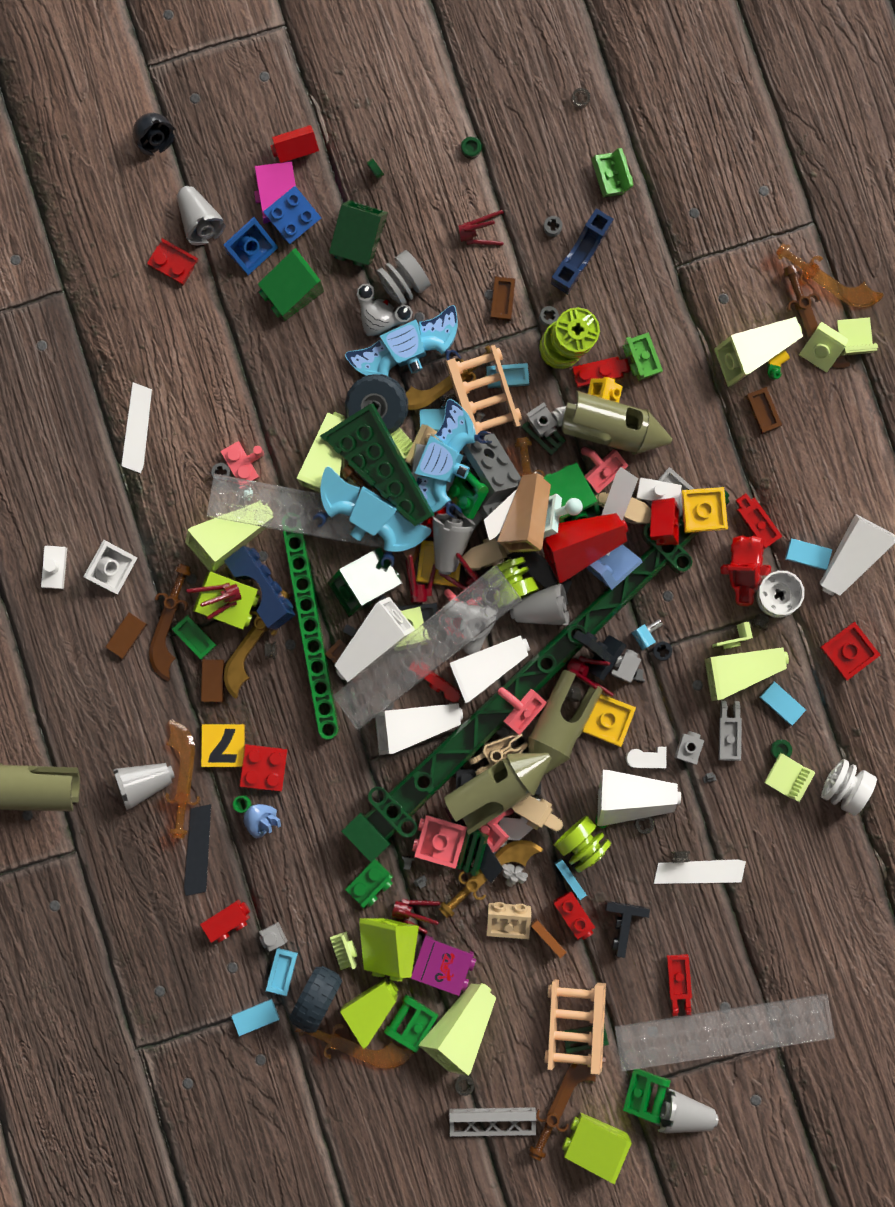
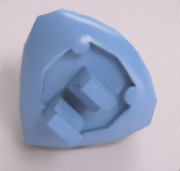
M252 805L244 814L245 827L254 838H261L267 832L271 833V826L275 825L279 828L281 827V822L276 817L277 810L267 805Z

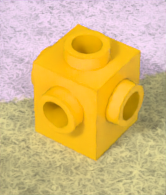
M609 377L591 379L588 394L619 403L623 386L615 383V379Z

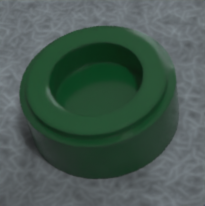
M472 136L465 138L461 143L462 154L468 159L478 157L481 153L480 140Z
M370 159L367 162V166L377 179L382 178L384 173L374 159Z
M776 740L771 744L770 754L774 759L777 760L780 753L790 758L792 746L788 741Z

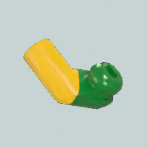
M785 350L768 361L767 374L769 378L779 379L781 377V364L790 359L789 354Z

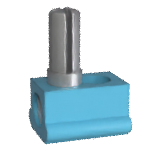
M658 619L649 626L644 624L631 632L642 650L656 642L651 633L661 627L663 623L652 629L650 628L661 622V620Z

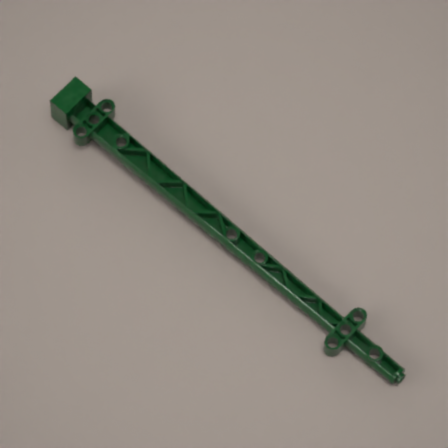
M724 489L725 503L727 505L730 502L728 499L729 494ZM682 517L679 520L678 545L671 544L672 552L665 553L662 550V545H657V540H651L648 536L647 529L651 527V523L647 524L642 530L641 535L650 548L640 557L642 563L614 589L611 590L608 587L502 687L519 701L524 698L530 689L537 693L584 647L578 641L572 639V630L576 629L584 634L589 632L595 636L666 565L679 574L689 570L692 566V558L683 548L699 532L685 533ZM678 558H683L686 561V568L678 567L676 562ZM546 658L551 661V669L544 670L541 667L540 662L542 659ZM497 691L389 793L383 787L372 788L368 794V799L374 807L365 815L361 812L341 832L370 862L377 858L391 844L389 839L397 831L403 837L413 836L417 831V823L412 816L506 724L504 720L514 707L498 695ZM427 776L430 780V785L427 788L419 787L417 783L419 777ZM376 790L382 791L384 794L383 801L375 802L372 799L373 792ZM393 805L399 809L397 817L391 818L387 815L389 806ZM405 821L413 824L414 829L411 833H404L401 826Z

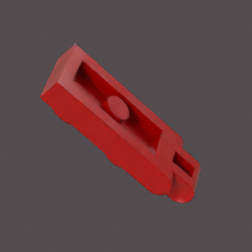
M619 357L572 367L577 388L590 386L591 379H603V377L620 379L624 377L623 373L631 371L628 359L619 360Z
M745 493L735 500L739 506L737 509L738 514L754 536L763 539L764 549L782 537V534L755 498L750 499Z

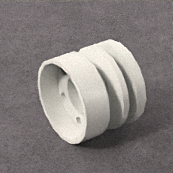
M776 571L763 579L757 590L756 600L759 608L765 614L775 618H783L791 615L801 606L804 599V587L801 580L795 574L788 571ZM776 590L779 593H784V595L782 596V601L780 598H774V596L776 595Z
M842 759L828 775L821 797L825 800L831 798L833 805L843 799L841 809L856 816L869 800L875 788L877 778L865 770H862L855 776L856 765L852 764L849 766V761Z

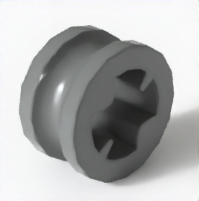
M550 216L544 222V232L550 237L558 236L562 230V221L559 217ZM551 222H555V225L559 228H555V231H551L550 226L547 225H551Z
M552 306L544 307L539 315L541 324L549 327L553 322L557 321L559 317L558 311ZM552 312L554 320H545L546 315L544 313L549 314Z
M218 463L213 466L211 474L217 482L224 483L230 479L231 470L226 464ZM219 468H223L224 471H227L226 475L223 474L225 476L224 478H220L219 475H216V471L219 472Z

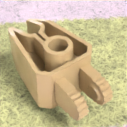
M602 492L595 495L600 507L604 508L609 493ZM631 497L623 520L631 524L649 523L651 508L646 503Z
M487 538L483 540V544L471 548L462 558L472 570L478 571L489 566L495 567L507 559V555L512 552L499 545L495 538L491 540Z
M517 733L509 734L486 743L482 748L483 752L469 760L471 765L479 762L484 757L489 761V764L477 769L476 775H479L507 757V754L522 753L528 746L527 742L516 748L511 747L513 741L523 736L522 733L520 735Z
M529 796L512 807L515 813L528 820L526 824L535 830H538V828L543 829L544 826L558 832L563 829L562 820L552 814V804L542 798L538 801Z

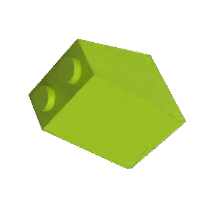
M207 572L202 587L223 585L229 582L230 585L237 584L242 600L236 601L237 605L229 607L212 619L243 629L244 626L248 627L252 618L249 612L252 606H256L260 596L257 594L258 589L216 573ZM222 590L199 592L193 612L207 617L227 604L221 600L204 607L200 606L202 602L221 596L220 591Z
M360 918L359 925L364 970L371 971L372 975L376 977L388 975L390 980L393 981L411 978L419 926L386 918Z
M387 978L359 994L341 1008L342 1016L363 1049L369 1045L397 1000L398 988L392 980L388 981Z
M580 1112L578 1118L574 1117L570 1129L572 1133L570 1138L566 1137L563 1142L562 1150H564V1157L615 1184L632 1144L629 1135L622 1130Z

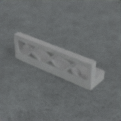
M535 1107L449 1110L450 1137L536 1135ZM498 1121H510L512 1123L506 1130H501L496 1125ZM519 1121H531V1129H521L517 1123ZM454 1122H467L469 1124L464 1130L454 1131ZM489 1122L490 1125L485 1130H479L474 1123Z

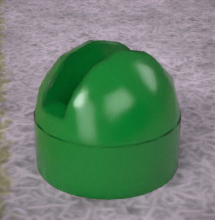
M238 796L233 801V807L239 813L246 812L251 806V800L247 796Z

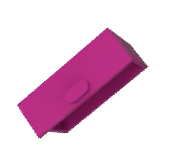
M292 162L255 166L258 191H254L256 203H260L263 224L271 222L263 211L292 187L296 186Z

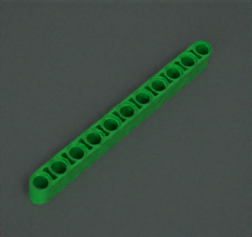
M288 513L282 519V529L318 731L322 738L333 739L339 733V725L304 529L301 519L294 513ZM290 519H297V526L290 529L287 527V522ZM292 540H301V545L298 549L291 548ZM298 559H302L305 562L304 567L300 570L294 568V563ZM301 580L308 581V588L306 590L298 589V583ZM305 600L312 602V607L308 611H303L301 608ZM308 621H314L316 624V628L311 632L305 629V624ZM313 641H317L320 645L319 650L315 653L309 651V644ZM315 662L323 664V670L320 673L313 672L312 666ZM321 682H324L327 686L324 694H318L316 691V686ZM324 703H328L331 707V711L327 715H322L320 712V706ZM327 724L334 726V733L331 736L324 734L323 729Z

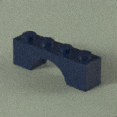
M597 208L595 209L567 257L562 260L552 276L551 285L567 295L570 293L611 229L614 220L612 217Z
M242 546L224 562L235 578L242 580L253 578L257 581L262 591V600L257 612L267 628L277 630L295 616L292 610L293 605L281 594L282 588L276 581L272 580L268 567L264 564L262 565L259 560V553L254 548Z

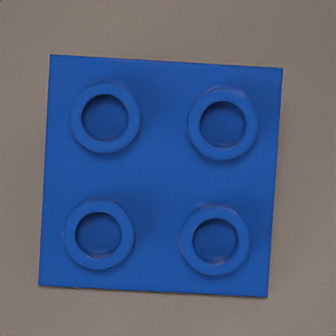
M296 186L292 187L263 211L281 233L282 238L285 241L287 240L289 244L321 219L320 215Z

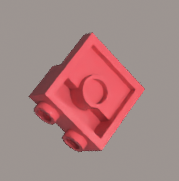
M426 815L425 819L421 818L418 831L422 832L420 839H415L412 848V851L416 852L414 857L456 869L467 827Z

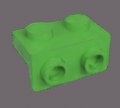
M617 148L613 153L595 155L591 158L603 197L623 195L633 187V179L622 148Z
M649 332L634 338L628 337L625 339L623 350L626 357L631 359L630 369L633 376H637L638 381L663 372Z

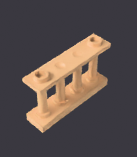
M495 345L489 346L490 353L461 363L460 361L456 362L455 358L445 361L458 403L470 416L476 435L480 431L511 421L517 427L520 426L519 421L522 420L519 408L515 409L500 361L503 360L499 348L496 349ZM493 361L497 373L468 383L466 381L462 382L460 374L464 370ZM500 381L502 394L475 403L469 402L467 394L470 393L469 391ZM506 401L509 410L508 414L481 423L479 421L475 422L473 414L477 410Z
M555 979L552 981V985L548 986V998H551L549 1050L545 1051V1063H548V1070H552L555 1067V1062L587 1065L591 1067V1074L599 1075L602 1072L606 983H597L595 988L591 990L559 988V980ZM561 996L591 999L594 1002V1010H590V1012L558 1009V998ZM557 1018L590 1021V1023H593V1032L584 1034L557 1031ZM556 1040L589 1043V1045H592V1054L583 1056L556 1053Z

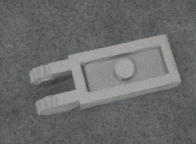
M721 701L719 760L741 761L742 718H740V702L735 701L733 704L734 718H727V702Z

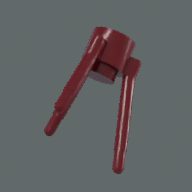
M503 210L458 225L461 242L466 241L467 245L503 246L504 243L501 241L473 239V237H477L476 229L495 224L494 220L481 222L503 214Z
M456 553V557L470 575L465 581L467 586H464L449 575L441 574L440 572L438 574L462 589L467 595L472 593L474 596H477L486 588L487 584L476 571L469 567L462 556Z
M409 555V565L407 559L405 562L410 586V602H427V596H432V586L436 573L435 564L432 567L428 586L425 588V584H416L413 557Z
M228 582L223 585L187 589L186 593L222 590L220 591L221 596L200 604L201 607L221 600L227 603L207 616V619L210 620L229 607L237 605L236 601L242 600L237 584L230 585Z
M580 656L579 659L572 658L570 660L567 671L575 673V677L592 688L597 689L599 686L603 689L602 692L610 697L614 696L608 689L586 676L589 671L586 663L609 666L610 662L589 659Z
M403 898L402 902H395L392 917L397 918V921L414 924L409 921L411 917L426 923L439 924L436 920L411 913L412 907L409 906H439V901L407 900ZM419 926L418 931L427 934V930Z

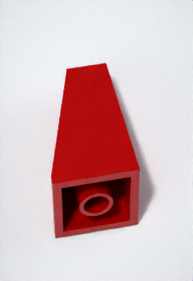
M617 513L559 523L558 533L544 538L542 546L545 559L559 583L566 581L627 542L626 532H628V526L625 520L619 518Z

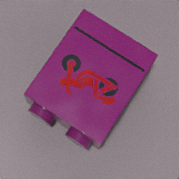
M425 935L411 979L459 996L460 992H465L469 979H466L468 970L472 971L476 962V959L473 958L474 952L469 951L468 953L435 941L433 937Z

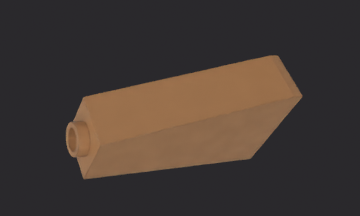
M538 473L522 475L497 541L510 552L541 551L551 487V484L544 480L542 475Z

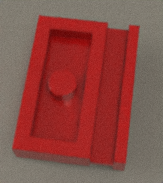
M162 238L147 265L184 286L199 260Z

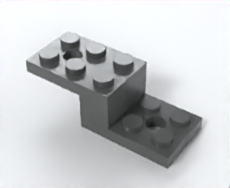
M494 433L484 437L485 441H492L491 444H482L476 441L475 443L466 444L462 449L479 476V482L484 483L489 489L478 510L483 519L487 518L518 488L521 480L519 473ZM500 533L495 537L496 541H498Z

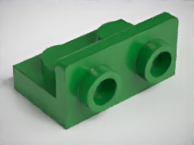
M374 859L345 890L362 908L366 905L370 908L378 899L375 895L380 890L385 892L393 884L391 881L393 875L377 859Z

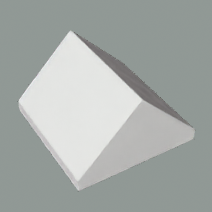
M103 540L83 577L118 595L137 557Z

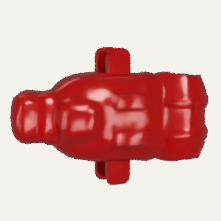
M741 535L734 537L731 545L730 564H723L720 568L721 574H729L731 587L736 594L735 602L740 606H750L754 603V595L760 587L762 576H767L771 573L770 565H762L763 539L756 536L745 537Z

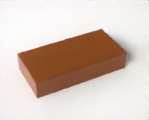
M537 918L531 923V927L560 958L567 953Z

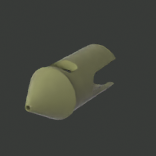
M576 390V405L567 403L562 420V432L564 434L631 452L632 455L669 445L672 442V437L647 409L642 410Z
M567 670L562 671L530 737H527L529 753H549L552 757L545 774L571 759L572 748L577 738L581 735L603 691L599 686L597 689L589 686L574 716L569 721L564 720L560 712L561 706L576 676L575 673Z
M549 753L507 754V757L444 797L454 820L457 822L463 818L467 826V833L470 835L530 795H535L552 757Z
M0 763V810L73 811L72 802L79 801L80 775L76 767L3 765Z

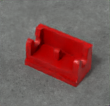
M675 498L652 500L651 540H657V545H678L680 508Z

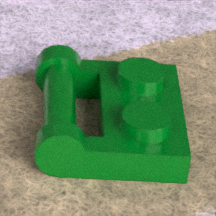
M470 469L465 479L456 476L447 496L455 505L462 509V513L466 518L473 519L489 489L484 483L479 482ZM466 480L472 485L474 491L465 483Z
M406 994L403 998L402 1006L390 1026H386L384 1033L416 1053L420 1047L419 1044L427 1036L439 1014ZM410 1007H413L416 1011L401 1035L397 1032V1029Z
M634 1068L623 1111L660 1124L662 1118L660 1113L666 1089L670 1087L671 1080L639 1068ZM655 1083L658 1084L653 1109L650 1113L647 1112Z

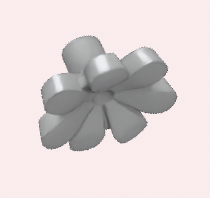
M512 863L502 865L503 876L507 878L505 882L507 886L513 887L516 882L522 884L527 880L528 874L522 872L524 868L521 865H517L516 868Z

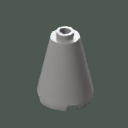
M182 187L177 194V201L187 240L192 245L197 246L207 244V240L212 237L215 240L225 229L223 218L194 187Z
M437 514L436 518L433 517L435 568L441 574L446 575L456 571L460 562L456 557V553L463 556L475 527V523L466 517L463 520H459L455 514L453 516L456 519L448 514Z
M555 584L514 601L513 606H510L511 618H515L516 622L568 625L569 611L566 608L568 601L564 586Z
M166 763L113 770L126 810L133 808L172 784L171 779L175 778L172 767H167Z
M666 1089L660 1113L662 1117L660 1124L656 1123L657 1126H660L659 1132L712 1131L717 1126L718 1115L714 1109L675 1090Z

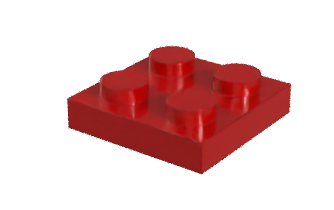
M855 621L820 646L821 650L845 681L849 680L880 656V653Z
M245 744L239 786L282 791L287 749Z

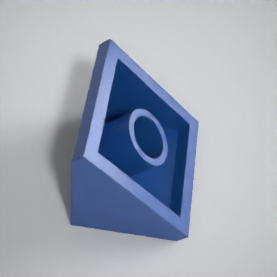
M254 217L223 245L227 254L247 275L252 273L278 249V246Z

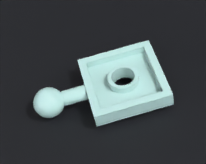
M558 494L549 497L544 538L558 533L559 518L566 514L578 515L582 511L583 505L579 499L571 498L566 502L565 506L561 507L562 498Z

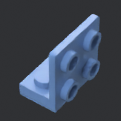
M622 544L611 551L609 556H603L586 568L612 590L642 563V560Z

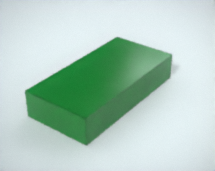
M188 615L172 629L200 660L204 659L217 646Z

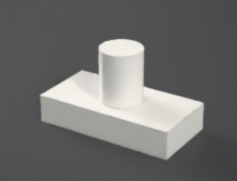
M640 477L636 499L652 502V500L675 498L677 504H679L682 485Z
M44 547L42 588L64 589L66 547Z

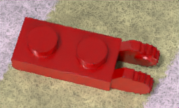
M417 660L411 664L409 668L413 670L411 672L413 676L419 680L426 679L430 682L429 687L437 692L443 691L445 698L450 700V702H458L461 693L456 687Z
M666 955L672 1015L678 1016L679 1013L677 999H684V1011L686 1015H691L692 991L689 955Z

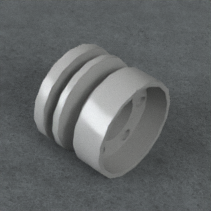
M404 250L394 258L397 265L396 269L390 263H386L385 267L388 273L383 268L377 270L383 288L400 306L407 304L404 296L410 301L413 299L411 288L418 294H421L431 286L425 272L407 250Z

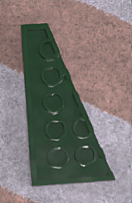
M369 404L320 435L324 441H327L333 447V450L343 456L351 467L369 484L380 491V494L385 499H388L414 526H418L434 516L431 507L374 404Z

